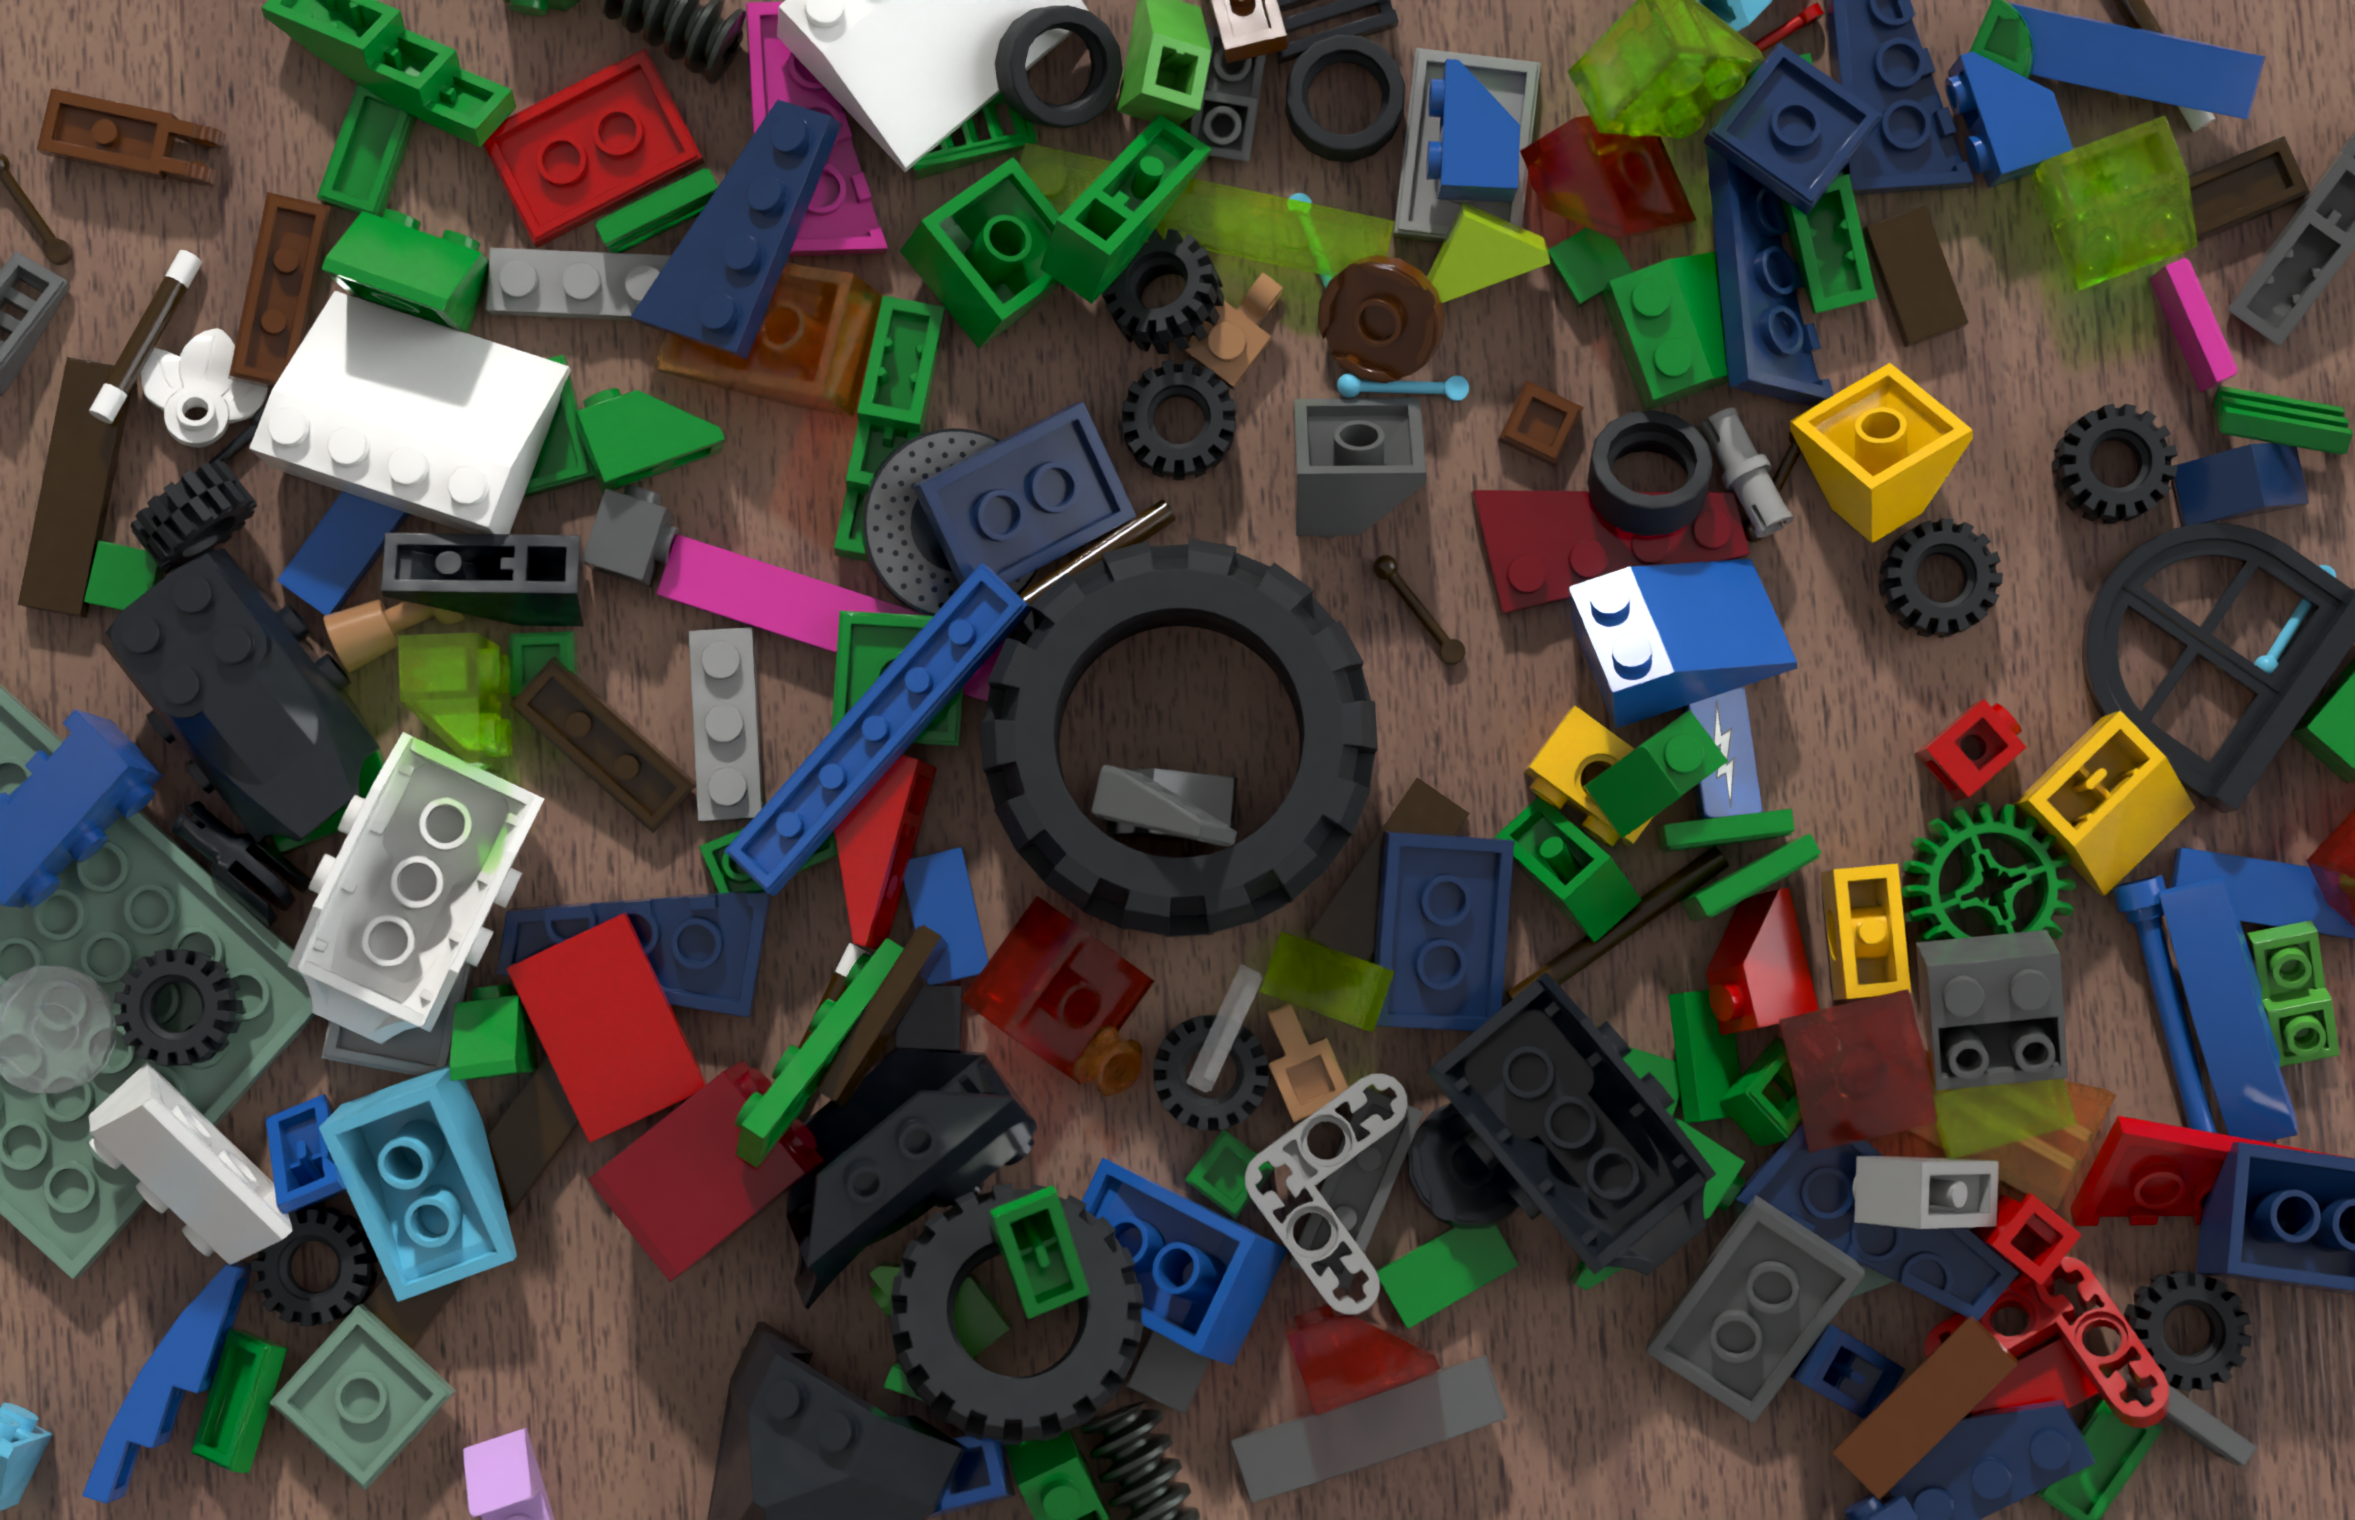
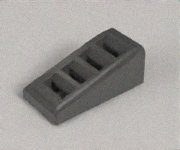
M17 251L13 253L0 270V329L10 334L5 342L0 340V397H2L17 377L71 287L67 280ZM19 280L42 293L37 301L14 289ZM5 302L26 315L19 321L1 309Z
M1104 765L1101 769L1091 812L1096 814L1095 817L1229 847L1230 844L1234 845L1237 834L1235 830L1146 775L1110 765Z

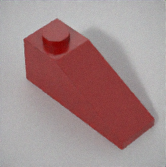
M901 755L834 830L854 944L877 950L886 938L889 939L904 886V876L909 859L913 855L937 770L936 767L921 760Z

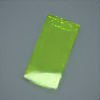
M1281 932L1260 992L1374 1032L1395 971Z
M2064 1078L1959 1088L1929 1096L1947 1159L1959 1158L2077 1125Z

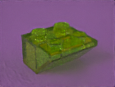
M1637 0L1567 72L1599 133L1627 134L1633 137L1641 135L1663 136L1681 139L1698 131L1705 123V116L1723 99L1737 93L1745 85L1746 77L1764 60V57L1755 45L1698 0Z
M2166 116L2043 160L2031 175L2076 292L2189 251L2198 246L2189 177Z
M478 633L398 636L400 701L466 763L490 773L503 772V757H511L513 750L511 721L509 718L502 719L501 694L510 693V663L508 655H500V646Z

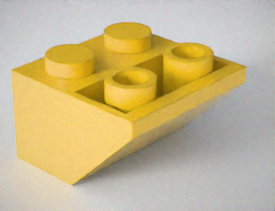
M2121 710L2101 717L2012 804L2023 817L2030 815L2038 819L2036 830L2041 835L2049 833L2056 837V843L2052 847L2060 855H2069L2070 865L2101 897L2107 895L2195 808L2167 757Z

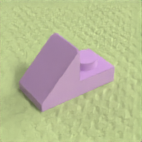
M527 1428L463 1448L468 1508L471 1518L481 1515L482 1520H555Z

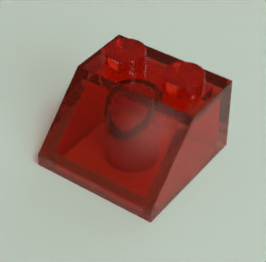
M1036 896L961 1000L1001 1031L1078 1084H1081L1155 981L1039 896Z
M1909 989L1792 1016L1778 1021L1776 1028L1809 1153L1937 1123L1926 1054Z

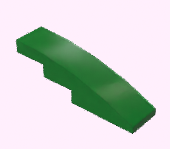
M268 0L261 7L263 16L315 56L370 92L420 120L479 148L516 109L512 89L461 69L457 50L405 29L401 10L377 0Z
M1810 53L1799 55L1813 65ZM1761 65L1745 69L1747 82ZM1843 171L1839 174L1808 216L1781 198L1789 228L1787 231L1796 263L1798 262L1804 288L1813 314L1876 299L1877 296L1849 174L1843 175Z
M882 296L857 410L858 425L845 479L847 489L834 544L835 556L869 562L861 535V512L865 493L881 463L900 445L924 434L945 316V307Z

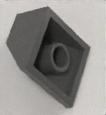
M1420 398L1294 399L1296 536L1316 535L1323 538H1331L1338 535H1361L1426 483Z

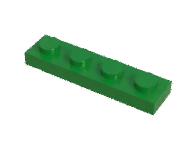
M886 938L872 957L863 953L856 960L844 982V986L847 987L846 991L837 1002L828 998L820 1006L808 1028V1031L812 1033L801 1048L791 1045L785 1051L772 1074V1078L776 1081L764 1096L758 1092L753 1093L740 1110L735 1121V1126L740 1128L736 1150L737 1156L756 1168L761 1165L817 1092L816 1089L818 1087L816 1084L903 951V947Z

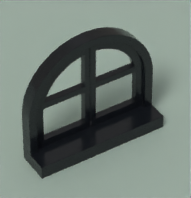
M2201 523L2175 528L2162 533L2135 548L2114 566L2103 580L2089 607L2082 638V662L2087 688L2092 701L2101 717L2121 710L2167 757L2184 788L2220 813L2237 811L2355 642V588L2351 589L2275 537L2242 525ZM2205 556L2224 557L2244 562L2200 626L2141 587L2160 570L2190 558ZM2257 569L2268 574L2316 607L2270 675L2211 635ZM2127 607L2185 646L2141 711L2133 702L2125 687L2118 661L2119 630ZM2196 655L2255 694L2209 762L2151 722Z

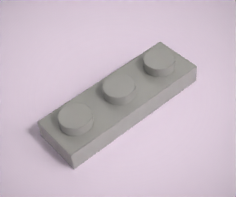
M490 248L486 310L491 315L636 321L630 316L672 255Z
M752 627L688 631L698 821L702 823L752 820L764 807L755 630Z

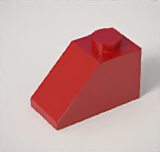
M1789 887L1750 896L1740 901L1706 970L1710 989V1006L1716 1016L1720 1035L1757 1029L1819 1013Z

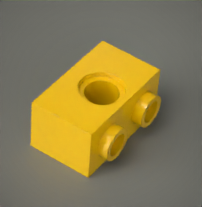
M1574 705L1524 772L1534 779L1529 788L1537 796L1558 810H1561L1565 803L1573 807L1586 817L1581 825L1582 828L1610 848L1617 841L1626 847L1634 844L1651 821L1649 819L1621 839L1591 797L1584 792L1580 779L1581 773L1586 766L1595 764L1608 769L1633 751L1634 748Z
M1898 864L1842 868L1822 872L1821 882L1833 1000L1911 993Z

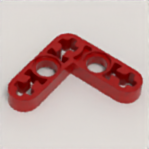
M2064 1257L2042 1286L2024 1276L2017 1278L2011 1282L1978 1321L2014 1357L2019 1356L2058 1333L2110 1410L2122 1423L2134 1428H2146L2157 1424L2165 1417L2169 1408V1384L2164 1373L2093 1272L2082 1261L2073 1257ZM2062 1278L2067 1284H2074L2079 1281L2077 1296L2079 1303L2086 1312L2077 1320L2075 1308L2066 1296L2060 1294L2052 1297L2055 1293L2054 1280ZM2095 1305H2098L2100 1307L2093 1309ZM2005 1307H2016L2028 1316L2029 1323L2021 1334L2004 1336L1999 1334L1991 1325L1994 1314ZM1957 1313L1933 1328L1925 1340V1359L1967 1317ZM2075 1321L2073 1325L2068 1324L2069 1322ZM2096 1327H2108L2120 1336L2121 1344L2119 1349L2111 1355L2096 1356L2085 1349L2083 1345L2086 1333ZM2131 1358H2135L2137 1360L2129 1362ZM2127 1363L2129 1374L2139 1388L2154 1387L2150 1391L2151 1405L2143 1407L2137 1400L2130 1401L2127 1404L2124 1402L2128 1398L2127 1385L2118 1371ZM2113 1373L2109 1378L2104 1376Z

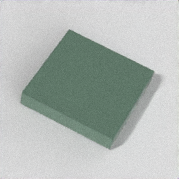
M361 1304L356 1306L269 1403L363 1490L370 1488L455 1394L456 1390L369 1309Z

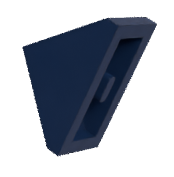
M2276 443L2249 444L2174 465L2178 466L2176 477L2171 481L2182 527L2192 524L2217 523L2309 504L2297 447Z
M1828 1324L1789 1377L1865 1419L1894 1391L1905 1368L1839 1328Z

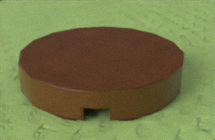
M1374 255L1354 260L1329 281L1319 301L1318 327L1322 339L1326 337L1328 345L1333 350L1331 353L1332 357L1342 368L1363 380L1389 383L1401 380L1402 377L1417 372L1430 361L1443 338L1445 313L1438 291L1422 271L1402 259Z

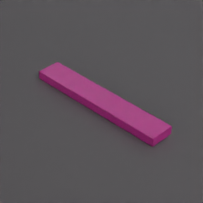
M678 534L675 537L668 564L665 566L656 593L659 597L837 654L839 611L928 616ZM1005 640L967 681L964 688V696L987 703L990 689L988 680Z

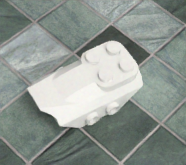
M403 732L373 783L366 799L357 795L353 796L338 827L339 831L348 836L337 858L328 854L324 855L308 888L318 893V896L307 918L288 967L301 972L311 997L312 1013L381 1045L391 1037L412 1028L420 1027L431 1032L464 963L466 962L477 967L494 932L482 926L493 904L495 903L506 908L520 880L522 873L511 867L544 798Z

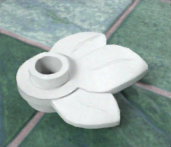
M211 329L196 335L183 348L181 356L154 348L141 371V385L145 397L153 405L164 411L167 431L176 441L186 446L200 448L213 444L224 435L230 423L252 418L262 408L268 394V387L228 379L235 345L230 337L221 329ZM195 407H203L208 411L206 416L200 420H190L184 415L187 410Z

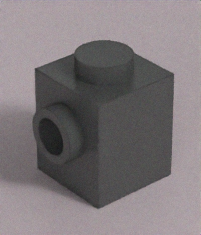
M626 484L623 494L605 488L581 561L593 570L651 588L659 562L668 564L677 534L679 535V528L672 526L675 516L666 507L660 506L663 496L630 484Z

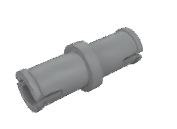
M1727 408L1710 416L1708 419L1712 423L1711 425L1709 421H1703L1699 429L1705 435L1724 471L1721 480L1727 491H1735L1755 529L1754 532L1757 538L1771 535L1784 528L1781 521H1783L1784 525L1791 523L1794 517L1791 511H1788L1768 474L1772 466L1765 454L1758 455L1738 418L1736 409Z

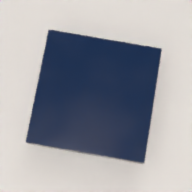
M1779 42L1707 133L1703 143L1808 216L1877 127L1883 114Z

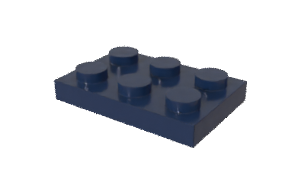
M1084 402L1073 403L912 486L959 586L966 581L981 563L988 566L1006 584H1009L1137 517Z
M1383 831L1370 1024L1385 1027L1475 1031L1502 1009L1514 840Z

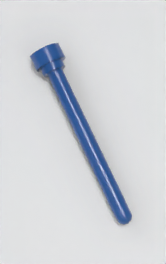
M2163 875L2116 885L2112 891L2118 913L2125 912L2127 923H2135L2188 1128L2217 1133L2160 916L2165 915L2160 899V891L2166 889Z

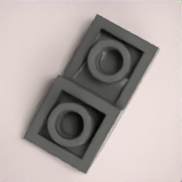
M1207 26L1206 30L1212 52L1201 109L1192 116L1190 134L1212 148L1209 156L1250 162L1267 54L1226 64L1217 27Z

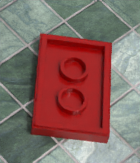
M646 48L506 118L483 143L525 228L537 248L705 163Z
M626 912L506 968L589 1143L694 1095L707 1084Z

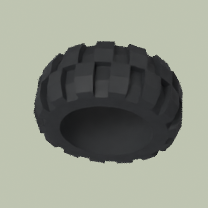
M1190 538L1188 544L1150 546L1148 540L1102 553L1103 560L1071 577L1066 573L1030 605L1032 611L1011 639L1006 637L988 680L990 689L984 721L980 722L982 766L994 802V811L1017 853L1020 854L1049 888L1081 909L1082 912L1124 930L1131 929L1165 935V937L1213 935L1215 932L1247 923L1252 924L1291 903L1318 877L1325 873L1345 843L1352 836L1371 791L1369 788L1375 753L1378 751L1375 701H1371L1362 666L1364 662L1341 620L1335 622L1312 596L1313 589L1275 562L1270 567L1237 553L1236 546ZM1171 626L1198 627L1221 633L1242 643L1263 659L1277 675L1292 702L1298 724L1300 744L1299 762L1293 786L1279 809L1262 827L1246 839L1224 850L1208 855L1184 858L1161 857L1143 853L1113 840L1099 830L1083 814L1069 794L1062 774L1059 751L1060 728L1066 705L1077 682L1091 664L1109 648L1126 638L1147 630Z

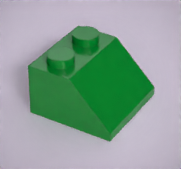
M1014 157L921 220L900 249V253L978 349L1022 319L1062 284L1040 269L1052 231L1060 214Z
M385 209L382 217L362 211L326 256L322 270L350 295L468 334L488 282L489 260L482 252L478 251L480 243L466 235L451 230H444L442 238L419 231L420 221L395 210Z
M1716 252L1668 259L1609 280L1601 294L1644 411L1659 408L1729 382Z

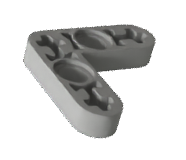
M1383 1073L1369 1074L1356 1081L1259 1152L1248 1163L1245 1172V1186L1254 1203L1325 1301L1335 1311L1346 1315L1359 1314L1372 1306L1380 1291L1379 1277L1373 1265L1315 1185L1396 1127L1404 1118L1408 1108L1407 1094L1403 1086L1394 1077ZM1373 1084L1379 1091L1390 1087L1396 1096L1389 1103L1393 1114L1385 1120L1378 1114H1372L1359 1124L1368 1130L1369 1134L1360 1141H1357L1350 1123L1336 1113L1335 1109L1347 1101L1350 1112L1353 1114L1367 1102L1363 1091L1368 1086ZM1329 1121L1342 1129L1345 1144L1338 1156L1322 1160L1310 1152L1307 1146V1136L1314 1125ZM1267 1161L1275 1168L1282 1166L1284 1163L1290 1168L1292 1173L1287 1176L1285 1183L1295 1198L1303 1188H1306L1313 1198L1311 1201L1294 1207L1283 1222H1280L1273 1213V1210L1285 1206L1276 1192L1269 1190L1262 1194L1256 1187V1184L1262 1179L1258 1168ZM1306 1213H1317L1324 1216L1331 1227L1329 1241L1318 1250L1301 1248L1293 1237L1295 1222ZM1341 1241H1344L1351 1250L1349 1254L1339 1257L1341 1262L1352 1274L1362 1269L1368 1277L1361 1285L1365 1296L1356 1302L1349 1295L1338 1299L1332 1291L1337 1288L1339 1281L1329 1265L1325 1267L1321 1275H1318L1311 1266L1313 1262L1329 1257L1337 1249Z

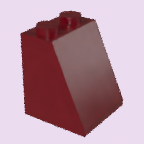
M744 1060L721 1072L588 1179L669 1282L713 1254L824 1161L815 1150L817 1148L815 1137L798 1119L794 1120L758 1168L736 1155L740 1128L735 1126V1121L740 1110L753 1093L758 1092L764 1096L772 1086L770 1080L756 1068H749Z

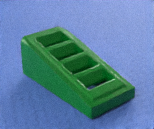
M1000 93L981 109L983 110L991 139L978 140L971 117L961 125L966 144L954 147L952 137L949 135L940 143L942 150L927 153L914 165L917 179L920 180L1036 146L1038 142L1032 122L1026 121L1008 106L1015 134L1003 136L995 106L1007 102L1002 93Z
M1818 1014L1794 1019L1732 1085L1720 1101V1105L1756 1145L1764 1147L1786 1140L1852 1051ZM1802 1038L1822 1058L1819 1064L1799 1044ZM1787 1058L1805 1077L1803 1081L1785 1062ZM1771 1079L1788 1096L1786 1100L1770 1083Z

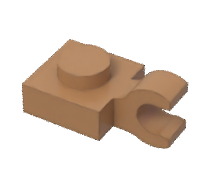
M1262 273L1249 289L1237 309L1224 301L1223 306H1215L1220 315L1216 325L1214 326L1204 321L1203 326L1208 335L1199 342L1193 334L1188 341L1190 348L1183 350L1184 353L1203 367L1206 366L1214 371L1217 378L1221 381L1223 380L1225 384L1234 390L1272 340L1271 335L1261 329L1259 325L1284 294L1282 292L1283 287L1265 273Z
M1288 1002L1266 1012L1284 1055L1268 1061V1066L1292 1121L1296 1122L1313 1114L1347 1089L1348 1085L1327 1037H1322L1308 1044L1293 1006Z

